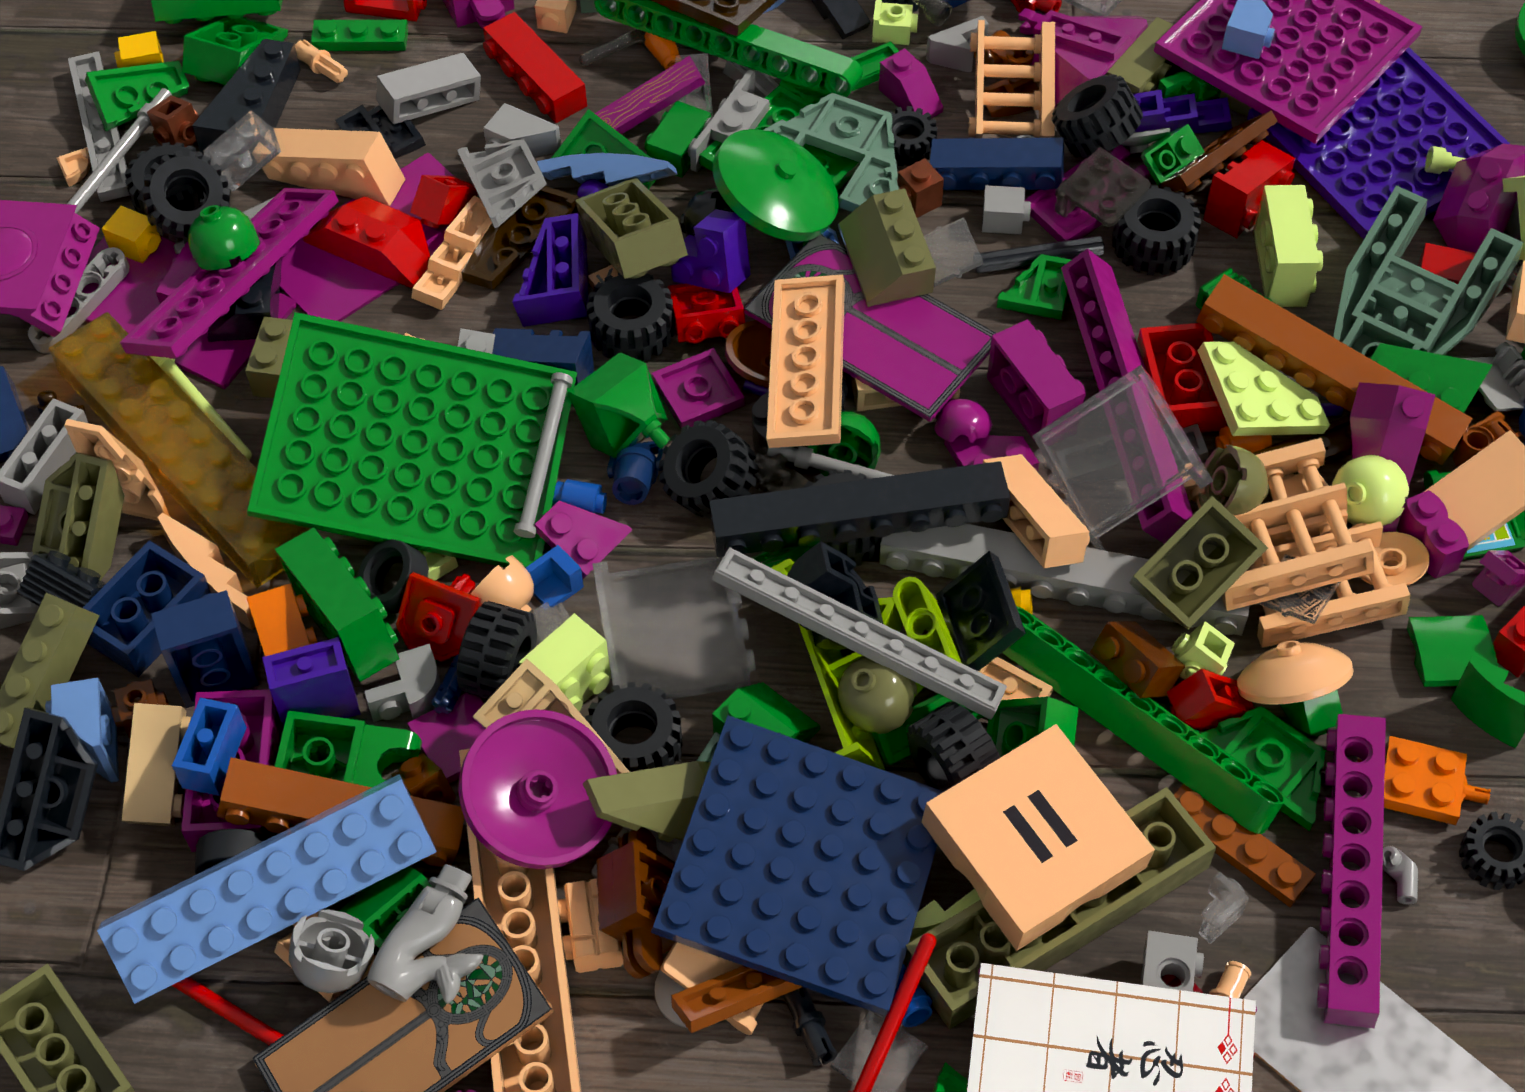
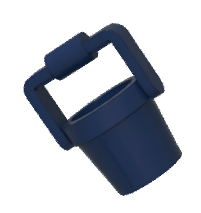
M654 441L636 443L634 446L622 449L615 458L610 456L607 474L609 478H613L612 491L620 502L628 505L642 503L646 499L652 484L656 482L659 471H663L659 468V462L665 458V454L662 453L663 450Z

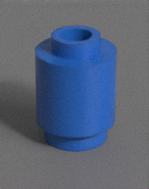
M567 479L565 482L557 481L552 507L558 501H562L595 514H604L607 505V493L602 492L600 484Z

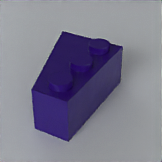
M578 213L545 218L532 250L534 256L529 268H525L522 275L524 282L519 294L515 293L512 301L523 327L588 317L587 238Z

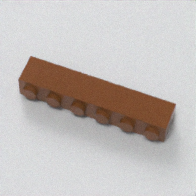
M231 757L217 817L225 818L227 822L234 825H246L249 823L264 826L268 831L280 834L372 787ZM411 796L437 851L422 859L423 862L437 867L444 866L445 864L452 866L459 850L464 823L461 806Z

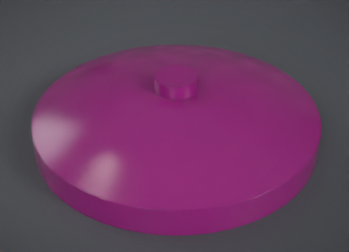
M524 710L496 720L474 741L461 767L459 799L463 815L471 831L494 855L511 864L525 868H557L582 858L608 832L612 822L597 817L583 783L587 779L615 775L617 771L605 745L584 724L574 718L554 711Z

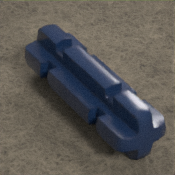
M459 654L455 655L438 691L432 699L431 703L435 707L434 711L438 714L442 712L445 714L451 713L462 692L457 682Z

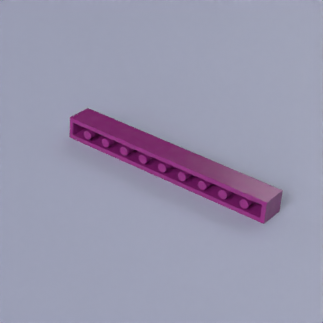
M1086 249L1061 267L1142 530L1165 544L1193 516V512L1112 266L1089 249Z

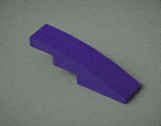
M1162 90L1133 94L1143 113V118L1140 120L1141 124L1135 130L1137 133L1170 128V132L1187 124H1189L1193 133L1223 131L1232 128L1228 97L1196 102L1195 93L1168 98L1162 97Z

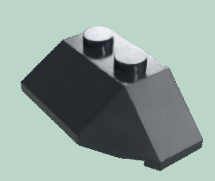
M28 707L24 708L0 803V865L25 871L80 838L98 763L65 717Z

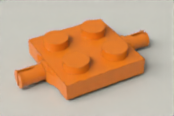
M1389 736L1385 749L1384 808L1456 825L1460 818L1463 800L1487 805L1491 789L1467 784L1465 775L1467 754ZM1358 757L1357 760H1356V762H1362V761H1363V760H1362L1361 758H1359V757Z

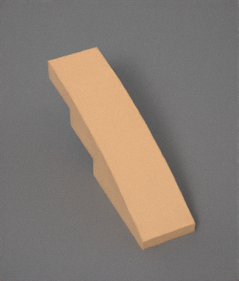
M473 196L445 230L444 241L429 258L428 270L412 288V299L443 310L463 282L461 272L492 223L479 197Z
M162 512L157 518L176 557L205 575L211 593L227 590L238 621L253 630L255 624L246 598L248 596L243 594L237 574L225 566L218 546Z

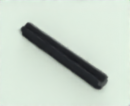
M1092 236L977 253L974 255V267L977 273L1031 266V263L1041 254L1072 260L1086 249L1100 256L1104 254V242L1101 236Z

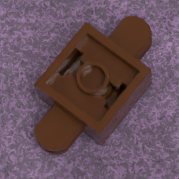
M640 827L637 831L631 830L629 833L619 836L618 849L597 859L599 930L622 942L624 968L636 979H642L651 973L661 970L663 954L670 951L675 941L651 933L675 864L657 855L656 839L644 827Z

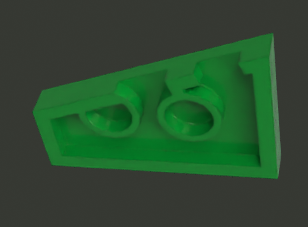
M179 61L86 72L85 82L105 131L138 117L137 113L145 103H150L162 88L169 90L172 96L177 98L188 94L189 83L184 72H182V66Z
M589 109L552 157L590 153H614L651 158ZM656 180L642 184L649 190Z

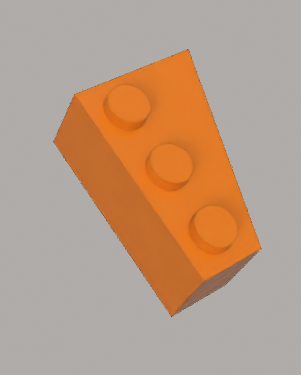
M291 583L246 597L265 656L318 643L313 627L305 629L302 617L309 614L302 594L295 596Z

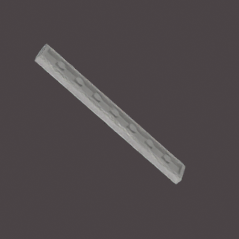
M732 548L728 549L714 572L713 581L896 671L992 720L1005 693L1006 685Z

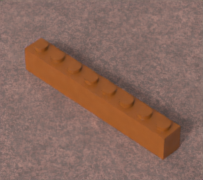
M1225 274L1205 301L1196 320L1209 332L1218 334L1230 342L1237 343L1276 370H1280L1295 379L1301 386L1316 391L1326 397L1330 403L1341 406L1350 412L1359 382L1400 385L1427 392ZM1435 397L1419 453L1425 459L1443 465L1455 449L1473 418Z

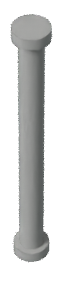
M556 372L552 374L551 383L553 384V389L520 522L516 523L514 527V533L520 537L534 538L537 529L534 527L538 506L567 388H571L573 378L565 373Z

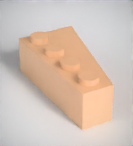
M271 128L254 155L268 179L310 189L334 190L336 195L353 199L366 196L389 207L405 181V177L380 132Z

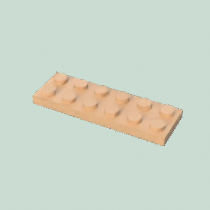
M843 274L779 279L774 282L766 436L768 448L841 443L845 296Z

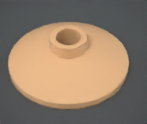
M1382 533L1380 547H1376L1375 551L1388 583L1393 586L1406 583L1408 586L1418 581L1426 573L1429 566V553L1425 545L1417 538L1405 533ZM1369 574L1360 576L1362 580L1373 585Z

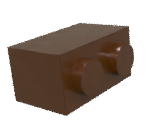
M1135 621L1107 622L1090 651L1091 654L1140 698L1168 696L1167 691L1173 688L1185 668V665Z

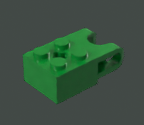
M288 711L275 767L374 787L386 781L381 777L384 768L392 763L405 762L410 758L418 757L422 740L415 732L404 729L368 725L362 720Z

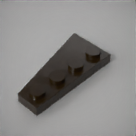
M544 186L499 227L494 228L491 223L461 272L463 281L494 290L532 252L544 219L571 214L577 208L575 200L579 199V196Z

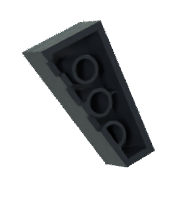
M270 39L262 40L192 125L201 153L257 161L254 155L270 129L276 128L301 71L294 43Z

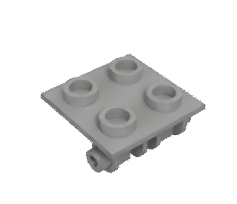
M1507 342L1501 343L1495 349L1497 353L1495 357L1461 358L1492 364L1490 371L1478 389L1484 396L1485 403L1494 411L1523 410L1525 406V360H1521L1523 357L1514 345H1508Z

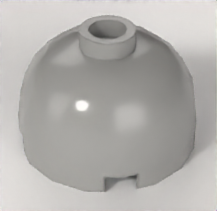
M334 910L319 911L318 917H311L307 920V915L302 917L293 929L289 949V962L296 978L306 987L324 993L342 992L359 982L369 967L374 953V938L371 934L369 939L368 935L363 931L364 924L358 918L345 912Z

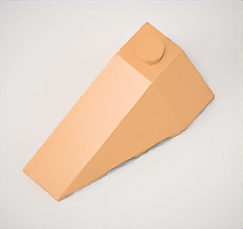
M71 419L66 420L64 425L77 453L88 454L113 462L124 493L121 513L159 521L157 517L162 512L170 517L164 500L141 459L103 426Z

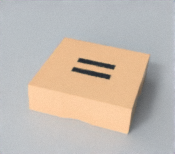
M1057 724L928 801L921 822L953 866L973 885L982 905L1016 951L1063 922L1072 911L1082 904L1104 896L1146 869L1155 851Z

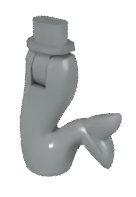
M445 864L437 878H430L429 884L431 886H426L420 892L411 907L384 940L367 977L368 983L385 995L406 1002L423 985L429 981L436 980L446 1004H449L456 997L460 989L461 978L472 973L479 966L483 959L482 954L461 953L448 957L429 956L414 959L425 950L441 942L457 924L463 904L468 897L464 891L472 879L470 874Z

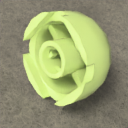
M1365 455L1348 461L1338 470L1332 482V486L1345 483L1347 487V521L1352 525L1360 523L1372 524L1380 521L1382 526L1391 524L1402 514L1405 497H1408L1409 494L1406 476L1398 464L1377 455Z

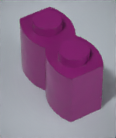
M1429 490L1406 499L1397 529L1398 532L1411 535L1425 545L1429 553V566L1426 572L1437 579L1458 570L1469 547V543L1463 529L1456 522L1448 518V511L1444 503Z

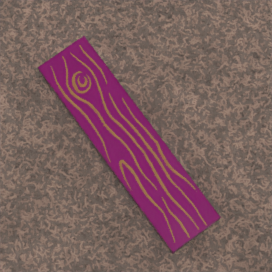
M689 55L594 114L620 134H623L704 85L705 81Z

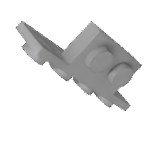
M748 70L742 79H738L735 82L733 91L727 99L724 98L721 101L717 113L713 118H709L706 121L699 137L691 141L688 148V156L690 157L692 171H699L702 166L699 164V154L715 140L723 143L727 137L735 132L755 129L769 111V100L754 95L755 71Z

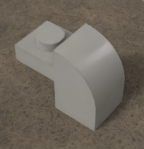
M430 644L398 653L400 659L395 664L400 680L364 691L373 722L382 719H394L407 711L411 712L414 720L435 709L431 702L441 682Z

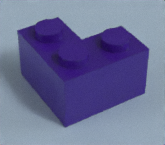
M715 209L694 226L695 236L688 235L684 239L688 255L679 258L678 262L671 265L672 280L674 282L731 293L751 275L745 221L736 213Z

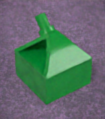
M618 353L567 391L590 446L600 452L615 458L622 449L634 446L644 437H650L661 450L672 442L660 428L662 423L668 418L645 362L623 353Z

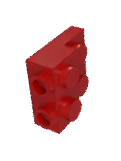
M687 283L667 286L671 293V299H673L674 327L678 342L699 343L705 338L719 336L727 338L734 328L745 323L744 307L737 287L731 293H725Z

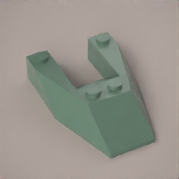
M1396 185L1346 269L1333 337L1370 359L1380 343L1445 355L1474 330L1497 297L1520 258L1523 242L1491 228L1458 284L1401 259V256L1425 218L1428 199Z

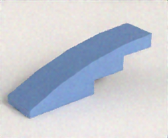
M575 154L537 161L545 178L553 180L572 175V178L580 184L589 179L599 181L605 179L606 184L614 186L635 177L641 183L677 174L676 168L668 161L630 154Z

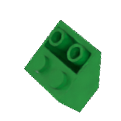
M408 866L366 887L338 911L358 918L364 924L363 931L368 935L369 939L371 934L374 938V954L377 955L386 937L408 911L420 892L426 886L431 885L422 873Z

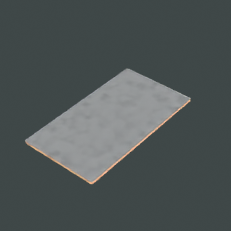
M1309 927L1243 998L1256 1001L1255 1055L1298 1092H1516L1382 982H1380V1013L1375 1028L1324 1023V1008H1317L1318 984L1325 983L1326 970L1318 969L1320 944L1326 945L1327 938L1313 927ZM1344 973L1338 975L1340 980L1346 984L1354 985L1358 983L1357 979L1351 974Z

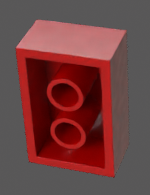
M1200 323L1140 328L1137 345L1166 433L1197 423L1201 433L1220 431L1221 428L1226 427V419L1197 351L1203 342H1214L1212 333L1206 330Z

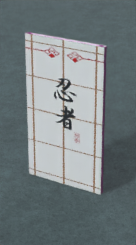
M981 963L978 969L979 983L967 1092H1252L1255 1013L1257 1012L1255 1000Z

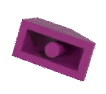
M905 48L880 62L879 90L897 107H901L902 111H906L907 106H912V111L916 112L917 108L923 109V115L927 112L931 114V119L943 112L944 107L926 67Z

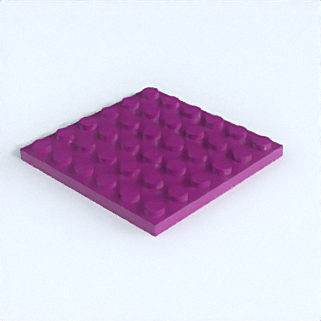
M1200 0L1155 43L1154 52L1262 114L1271 110L1279 124L1316 144L1420 36L1422 26L1374 0H1263L1273 13L1270 28L1275 29L1270 48L1264 47L1260 58L1256 59L1222 49L1226 27L1237 0Z

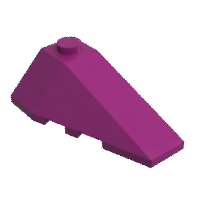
M1359 382L1349 417L1352 459L1365 455H1377L1386 460H1392L1404 472L1409 486L1436 394L1400 385ZM1400 516L1391 524L1383 525L1382 533L1396 532Z

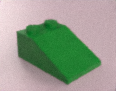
M225 17L184 35L182 72L194 75L196 80L204 82L214 81L222 84V87H224L263 39L284 41L288 36V29L247 17Z

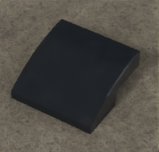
M362 104L335 120L341 130L380 132L394 159L426 145L423 137L411 120L393 124L380 105L367 111Z

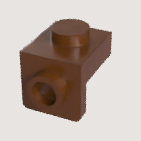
M423 753L418 757L408 759L402 764L401 768L391 774L392 777L400 774L410 796L447 804L456 799L442 769Z

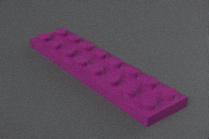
M284 188L251 219L260 240L256 251L243 261L240 256L229 260L231 266L225 269L205 270L199 267L120 341L125 353L167 357L170 359L184 355L187 352V348L198 337L204 335L220 316L226 314L230 306L239 297L248 293L250 287L260 277L270 271V267L281 257L287 255L290 252V248L299 239L308 235L310 229L329 214V210L339 202L335 191Z

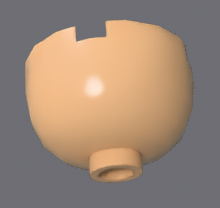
M511 555L506 558L510 563L509 566L502 569L497 565L471 593V595L480 598L479 607L485 601H491L531 612L532 608L528 606V603L534 594V583L524 565Z

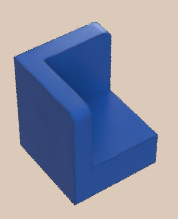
M559 545L526 567L534 583L533 596L548 611L553 610L584 587L581 567Z

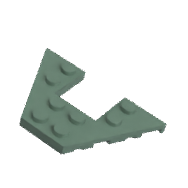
M831 93L821 98L818 103L810 104L801 109L799 115L786 122L782 119L764 129L765 131L782 135L802 147L806 143L860 162V165L839 197V208L853 212L872 195L899 190L897 184V164L894 154V134L892 133V114L890 112Z

